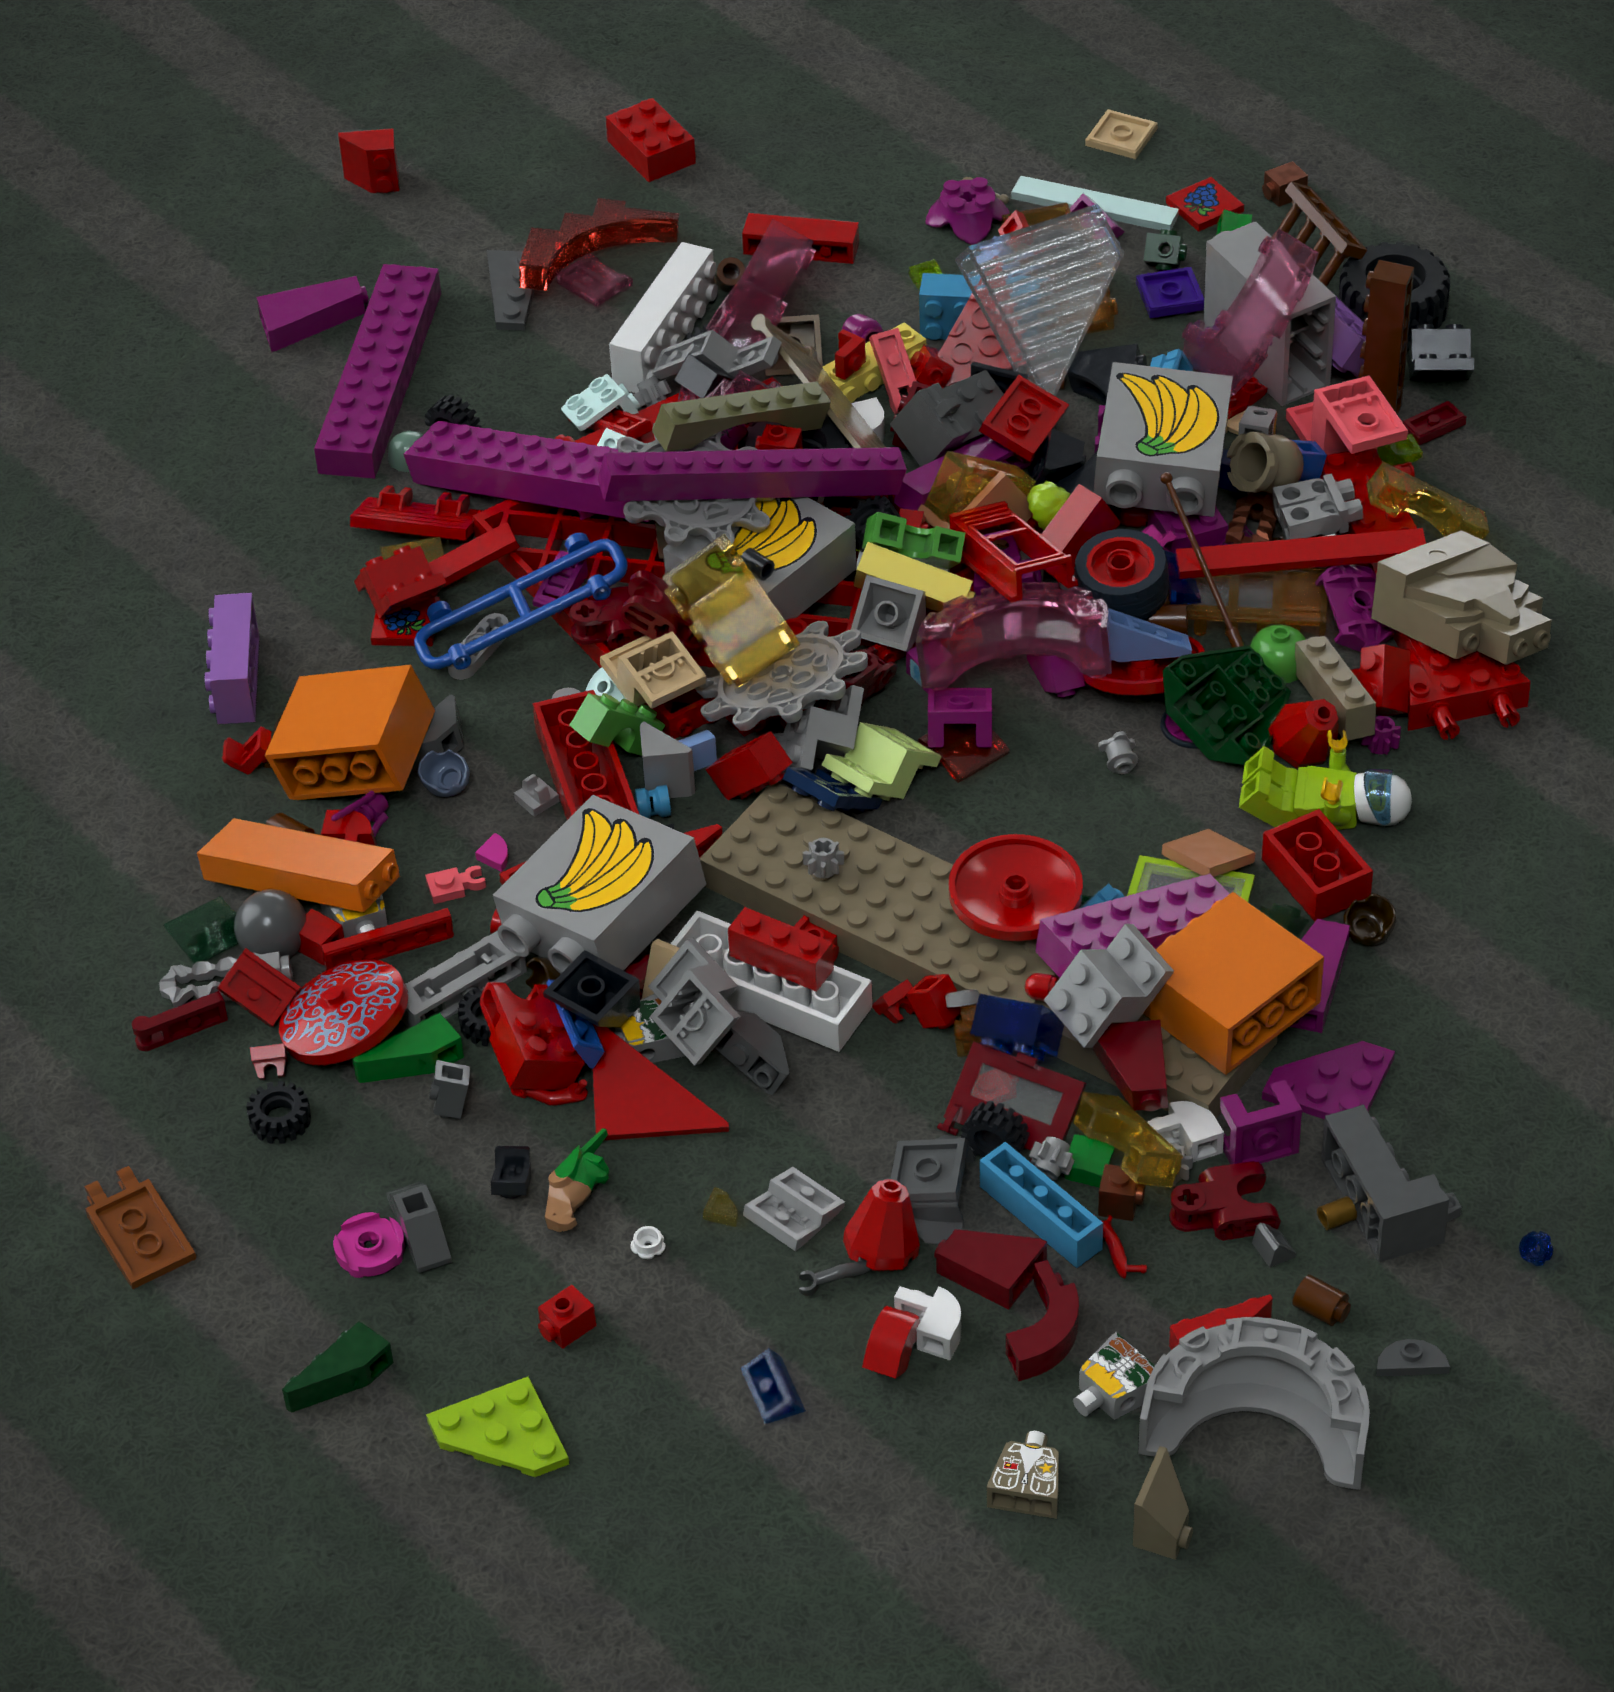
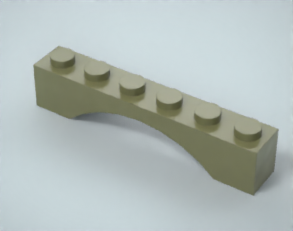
M816 381L661 404L652 432L665 452L693 448L720 431L750 422H775L787 427L801 428L802 431L821 429L831 400Z

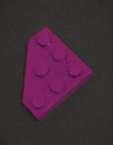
M1361 1041L1273 1069L1262 1091V1099L1279 1105L1271 1090V1084L1286 1079L1303 1113L1325 1119L1326 1115L1364 1105L1369 1112L1395 1058V1051Z

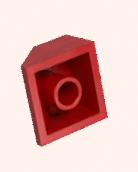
M394 129L338 133L344 179L370 193L399 191V168Z

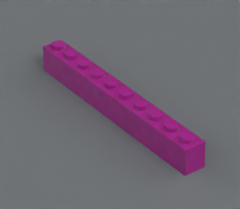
M899 447L604 453L598 482L604 502L898 495L907 468Z

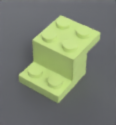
M860 722L857 728L854 749L846 753L845 757L826 754L822 766L832 771V778L842 783L848 784L850 782L856 786L854 790L857 793L872 798L874 794L881 799L889 801L891 797L904 799L917 769H922L924 765L937 767L942 756L894 728Z

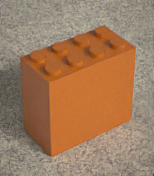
M412 665L299 676L265 753V757L288 798L292 800L367 794L369 791H374L375 793L402 791L433 718L435 709Z
M1232 892L1224 899L1216 901L1204 914L1193 918L1181 931L1167 937L1163 944L1155 949L1174 970V973L1143 1014L1151 1020H1160L1161 1027L1223 1074L1227 1075L1320 1003L1324 956L1239 895Z

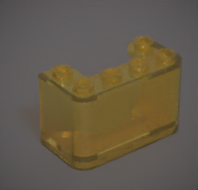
M725 533L662 576L669 586L664 592L684 621L689 617L694 624L689 626L690 630L699 642L704 639L706 640L708 646L704 650L729 686L735 683L739 688L801 645Z

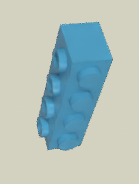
M1004 1142L980 1159V1187L1041 1239L1047 1241L1048 1245L1073 1266L1078 1268L1103 1249V1222L1007 1142Z

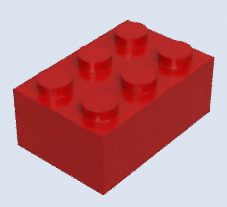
M653 98L606 116L608 142L648 182L696 164L694 138Z
M1320 809L1263 832V862L1314 922L1317 919H1323L1347 909L1355 899L1363 900L1371 894L1373 870Z

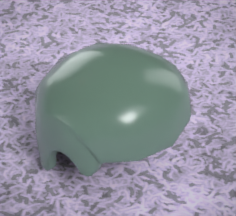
M403 431L391 439L388 446V461L392 468L402 472H410L403 454L417 439L423 436L421 432Z

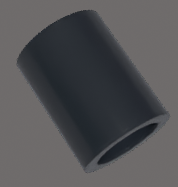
M752 548L746 549L739 559V566L761 580H766L773 573L774 562Z

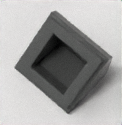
M1261 1222L1257 1225L1252 1244L1269 1268L1297 1257L1295 1250L1280 1230Z

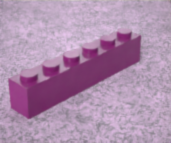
M984 436L905 474L898 495H895L894 504L902 509L918 510L920 505L923 504L939 511L984 489L1000 471L1010 476L1030 466L1036 454L1029 462L988 436Z

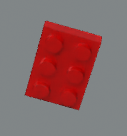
M1018 375L983 421L979 432L1030 462L1052 428H1055L1066 413L1069 404Z

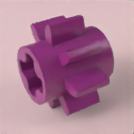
M1387 716L1375 717V735L1362 737L1361 744L1368 745L1371 753L1387 755L1391 748H1399L1401 726H1395V722Z

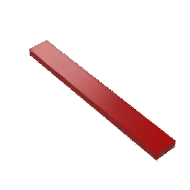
M1423 528L1204 546L1199 548L1211 576L1374 563L1424 545L1426 540ZM1193 548L1176 549L1179 579L1205 577Z

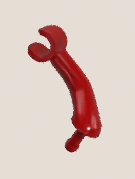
M581 1079L579 1083H573L569 1087L556 1091L511 1089V1093L514 1096L521 1098L529 1097L547 1105H564L583 1101L587 1097V1089L585 1088L587 1081Z
M1108 1215L1107 1220L1102 1221L1103 1238L1106 1241L1117 1273L1124 1279H1126V1272L1146 1273L1147 1266L1127 1265V1258L1121 1240L1112 1228V1216Z

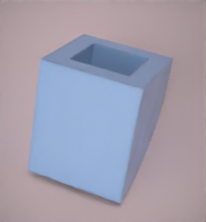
M704 730L678 740L692 749L694 771L707 767L717 761L715 736L709 730Z

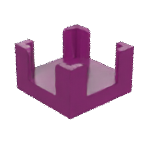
M928 688V747L944 746V724H976V746L992 747V688Z
M1286 1079L1271 1084V1090L1279 1105L1247 1113L1237 1094L1221 1097L1220 1109L1231 1129L1230 1136H1226L1224 1133L1223 1151L1230 1164L1250 1161L1261 1164L1299 1153L1302 1108Z

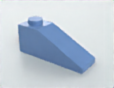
M1104 606L1087 637L1091 653L1102 660L1111 659L1117 662L1173 658L1192 653L1188 635Z

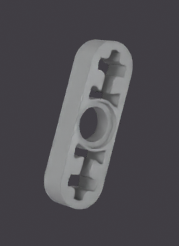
M499 613L485 616L461 644L465 645L499 628L498 626L501 627L509 623L508 618ZM505 639L471 655V664L465 669L458 670L453 664L448 666L449 675L459 680L470 678Z

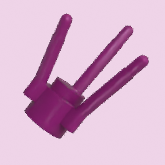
M369 791L364 797L334 814L331 820L337 821L352 811L360 812L370 822H375L372 830L374 837H376L380 827L388 819V816L384 813L389 807L388 801L381 793Z

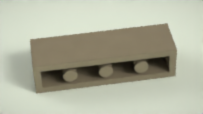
M1315 636L1307 640L1295 642L1296 676L1314 700L1325 699L1335 706L1338 715V733L1343 738V730L1346 731L1348 741L1375 735L1376 702L1325 636Z

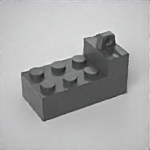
M987 370L945 388L936 383L928 388L919 390L893 419L890 425L921 467L986 436L979 432V429L1004 394Z
M1364 1105L1325 1116L1321 1160L1342 1198L1348 1196L1353 1201L1357 1211V1219L1355 1221L1378 1262L1443 1244L1447 1222L1461 1216L1462 1207L1453 1192L1445 1193L1440 1188L1435 1174L1410 1181L1405 1168H1400L1396 1162L1392 1145L1384 1141L1377 1119L1369 1115Z

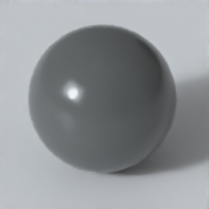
M276 889L258 891L249 896L240 905L236 913L234 932L237 942L242 950L247 948L252 953L265 954L279 951L281 956L289 955L291 958L301 949L299 932L305 924L306 911L302 904L287 892Z

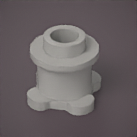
M1116 732L1111 738L1099 742V750L1105 751L1107 754V768L1109 771L1126 774L1138 763V756L1132 751L1136 746L1135 741L1132 738L1129 739L1126 732Z

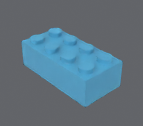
M923 273L919 293L920 334L926 339L946 340L981 276ZM1001 277L1020 344H1035L1038 322V279Z

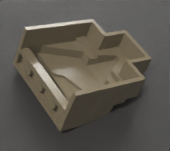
M1461 530L1378 562L1371 618L1454 659L1478 651L1507 665L1548 648L1551 638L1552 619L1542 615L1543 597L1530 592L1528 584L1515 579L1517 564L1489 542Z

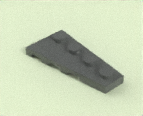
M487 250L496 329L525 331L543 260L542 252Z

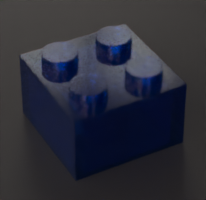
M979 993L970 1034L980 1038V1044L1009 1055H1012L1013 1051L1020 1052L1039 1061H1044L1045 1056L1057 1058L1064 1024L1051 1009L1043 1005Z

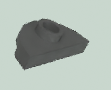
M1405 1339L1395 1341L1382 1351L1378 1357L1376 1376L1449 1374L1450 1365L1446 1355L1437 1346L1424 1340Z

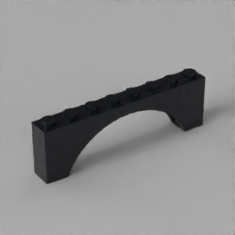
M1138 343L1070 353L1067 374L1073 392L1093 399L1101 405H1106L1113 362L1148 366L1146 356L1141 355ZM1098 450L1079 469L1054 484L1064 488L1070 494H1072L1078 484L1094 492ZM1107 504L1120 521L1121 508Z

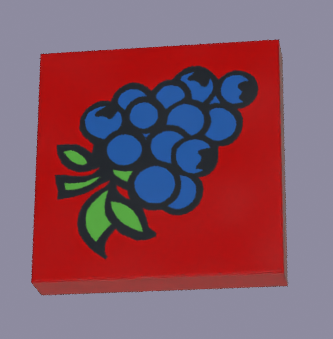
M1212 177L1166 196V204L1169 207L1178 208L1179 215L1198 232L1217 224L1224 209L1237 214L1244 212V204Z
M433 597L380 619L377 613H375L371 644L415 646L414 639L417 632L423 626L430 623L427 609L431 604L440 601L439 597ZM435 634L427 639V646H433Z

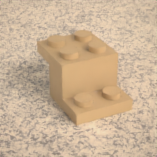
M673 631L654 640L645 635L600 656V665L626 700H629L636 706L647 702L650 708L653 709L706 683L705 673Z

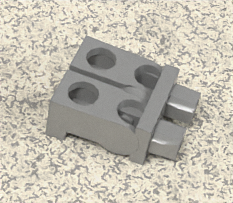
M1331 473L1323 475V479H1310L1272 488L1274 512L1286 540L1308 538L1320 534L1330 535L1338 531L1340 534L1349 532L1348 522L1363 519V506L1360 499L1344 502L1355 498V490L1351 479L1335 482Z

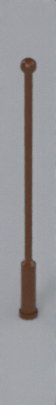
M1164 472L1160 480L1168 488L1226 624V635L1232 648L1245 646L1238 628L1232 625L1173 487V476L1169 472Z

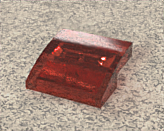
M944 724L943 747H928V733L918 739L920 744L941 755L939 763L943 764L957 783L1008 755L1010 751L993 730L992 747H977L976 724Z

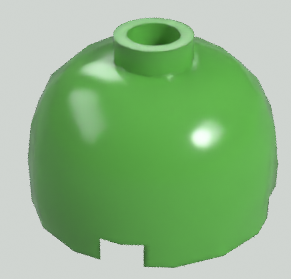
M1281 624L1270 625L1261 629L1252 639L1250 647L1261 655L1265 665L1278 675L1284 683L1298 680L1296 676L1295 642L1306 640L1304 635L1291 626Z

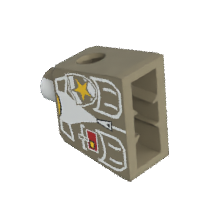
M1030 1431L1026 1434L1024 1443L1010 1441L1005 1444L987 1484V1507L1057 1519L1059 1451L1056 1448L1046 1447L1048 1437L1044 1433Z

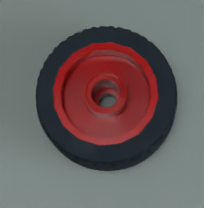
M1133 529L1108 530L1087 540L1078 551L1074 567V576L1078 579V586L1075 587L1083 610L1091 617H1094V619H1097L1104 606L1146 620L1155 614L1156 611H1159L1160 607L1165 603L1169 589L1168 562L1163 547L1152 536Z

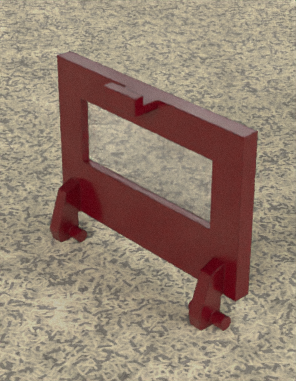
M973 1041L944 1114L946 1120L943 1124L939 1123L937 1129L957 1136L959 1130L953 1128L955 1122L964 1125L975 1106H978L981 1102H984L986 1105L988 1101H993L995 1107L998 1103L1004 1104V1109L1007 1111L1011 1107L1015 1110L1013 1113L1015 1117L1018 1115L1022 1116L1023 1121L1021 1124L1027 1123L1028 1130L1026 1132H1029V1138L1024 1146L1025 1149L1031 1151L1035 1141L1043 1144L1046 1137H1056L1065 1141L1087 1084L1037 1065L1038 1059L1018 1052L1017 1056L1014 1057Z

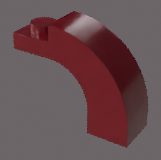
M1048 1260L1034 1264V1285L1047 1310L1046 1314L1034 1325L1006 1334V1356L1018 1381L1041 1375L1059 1364L1072 1349L1078 1334L1079 1297L1074 1283L1064 1285L1060 1273L1053 1272Z

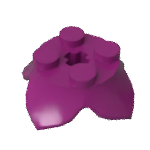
M976 177L972 180H948L943 185L944 189L940 197L929 209L926 216V225L940 228L950 223L954 234L970 245H977L990 232L992 220L1004 221L1009 218L1010 212L1006 205L996 197L994 190L988 185L987 179Z

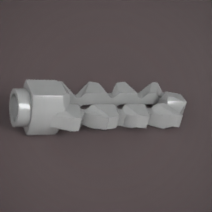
M279 951L265 954L254 953L293 981V969L289 955L281 956ZM227 957L220 959L217 964H211L208 961H197L192 968L183 965L171 966L169 972L159 982L161 996L170 999L173 1007L176 1008L186 1003L193 996L199 999L200 997L218 991L216 988L220 982L212 981L208 985L202 986L191 984L182 989L177 986V982L183 984L188 983L191 979L202 981L213 979L214 976L225 977L237 959ZM221 993V995H222V997H223V999H224L225 1001L231 1000L230 998H228L227 996H225L223 993Z

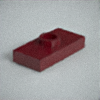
M1446 401L1402 422L1408 429L1407 436L1419 446L1466 425L1467 416L1451 402Z

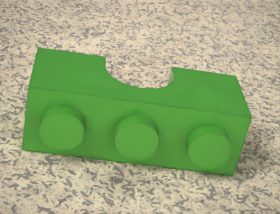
M876 512L867 518L862 549H865L867 542L923 563L951 569L961 562L966 534L964 532L939 526L930 529L917 528L907 525L906 518Z
M588 693L569 726L591 743L609 747L614 740L627 752L642 756L640 724L644 721L660 731L664 729L665 724L656 718L658 713L647 705L641 704L638 707L626 699H622L619 702L606 693H603L602 696Z

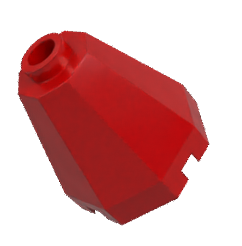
M1325 699L1285 704L1268 728L1270 737L1273 735L1274 753L1295 768L1306 767L1314 764L1313 766L1323 764L1329 756L1331 749L1328 743V731L1331 730L1332 739L1338 740V715L1335 706Z
M886 1179L878 1181L871 1187L844 1230L843 1242L850 1259L858 1262L860 1257L867 1261L866 1267L876 1271L903 1270L908 1265L910 1258L914 1260L918 1257L920 1243L906 1186L896 1180Z

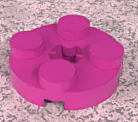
M374 1212L361 1213L347 1219L341 1225L342 1230L337 1236L335 1234L333 1240L335 1257L339 1265L356 1278L380 1275L399 1265L403 1260L405 1240L403 1230L395 1219L389 1217V1221L385 1218H380L379 1213ZM366 1241L377 1244L372 1248H364V1242Z

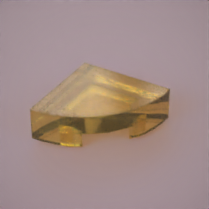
M714 1187L702 1213L703 1219L736 1227L738 1211L734 1202L729 1198L727 1192Z

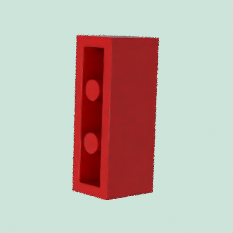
M770 731L727 752L705 770L726 799L730 800L736 796L744 799L754 791L757 793L767 785L772 786L780 781L785 774L783 770L793 762Z
M744 907L728 927L729 956L817 992L834 970L833 942L747 907Z

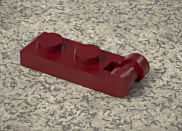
M217 991L150 1018L147 1016L136 1017L132 1021L133 1033L136 1036V1047L140 1051H150L227 1021L225 1002L221 993Z

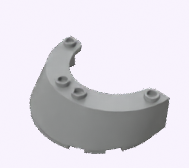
M1241 1317L1226 1319V1324L1209 1329L1202 1326L1180 1338L1179 1344L1167 1355L1163 1354L1154 1366L1147 1383L1140 1415L1138 1454L1155 1456L1159 1446L1167 1448L1169 1456H1171L1178 1450L1186 1436L1206 1420L1230 1412H1261L1279 1417L1291 1423L1311 1440L1321 1458L1324 1475L1330 1483L1339 1487L1360 1490L1370 1416L1365 1385L1362 1386L1355 1373V1366L1347 1356L1337 1347L1332 1349L1326 1343L1317 1339V1333L1302 1326L1272 1318Z

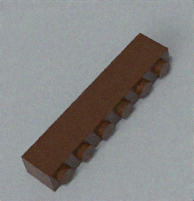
M1379 260L1375 270L1369 271L1366 279V288L1370 289V293L1365 300L1364 312L1368 313V318H1365L1362 328V335L1366 336V341L1363 342L1360 352V358L1364 359V364L1361 365L1358 378L1370 375L1398 415L1403 400L1414 267Z

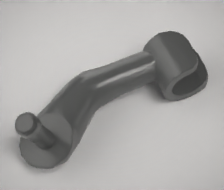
M859 1257L858 1262L840 1264L817 1273L806 1270L800 1273L799 1279L802 1281L810 1280L813 1284L810 1287H800L799 1292L802 1295L810 1296L816 1293L818 1285L838 1279L860 1276L870 1272L872 1269L866 1267V1260Z

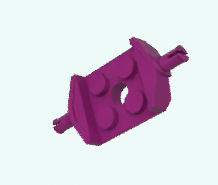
M1356 564L1332 566L1315 581L1316 586L1324 585L1339 629V634L1334 639L1335 643L1359 652L1364 647L1385 644L1396 634L1394 629L1371 618L1376 574L1369 566ZM1355 597H1357L1359 601L1364 602L1366 606H1362L1359 603H1357Z

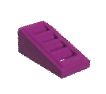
M560 551L554 561L567 555L568 552ZM585 559L543 580L532 601L533 606L540 608L556 600V598L549 597V594L560 598L578 589L588 576L587 560Z

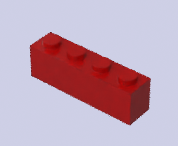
M748 213L742 232L743 254L854 264L859 246V222Z

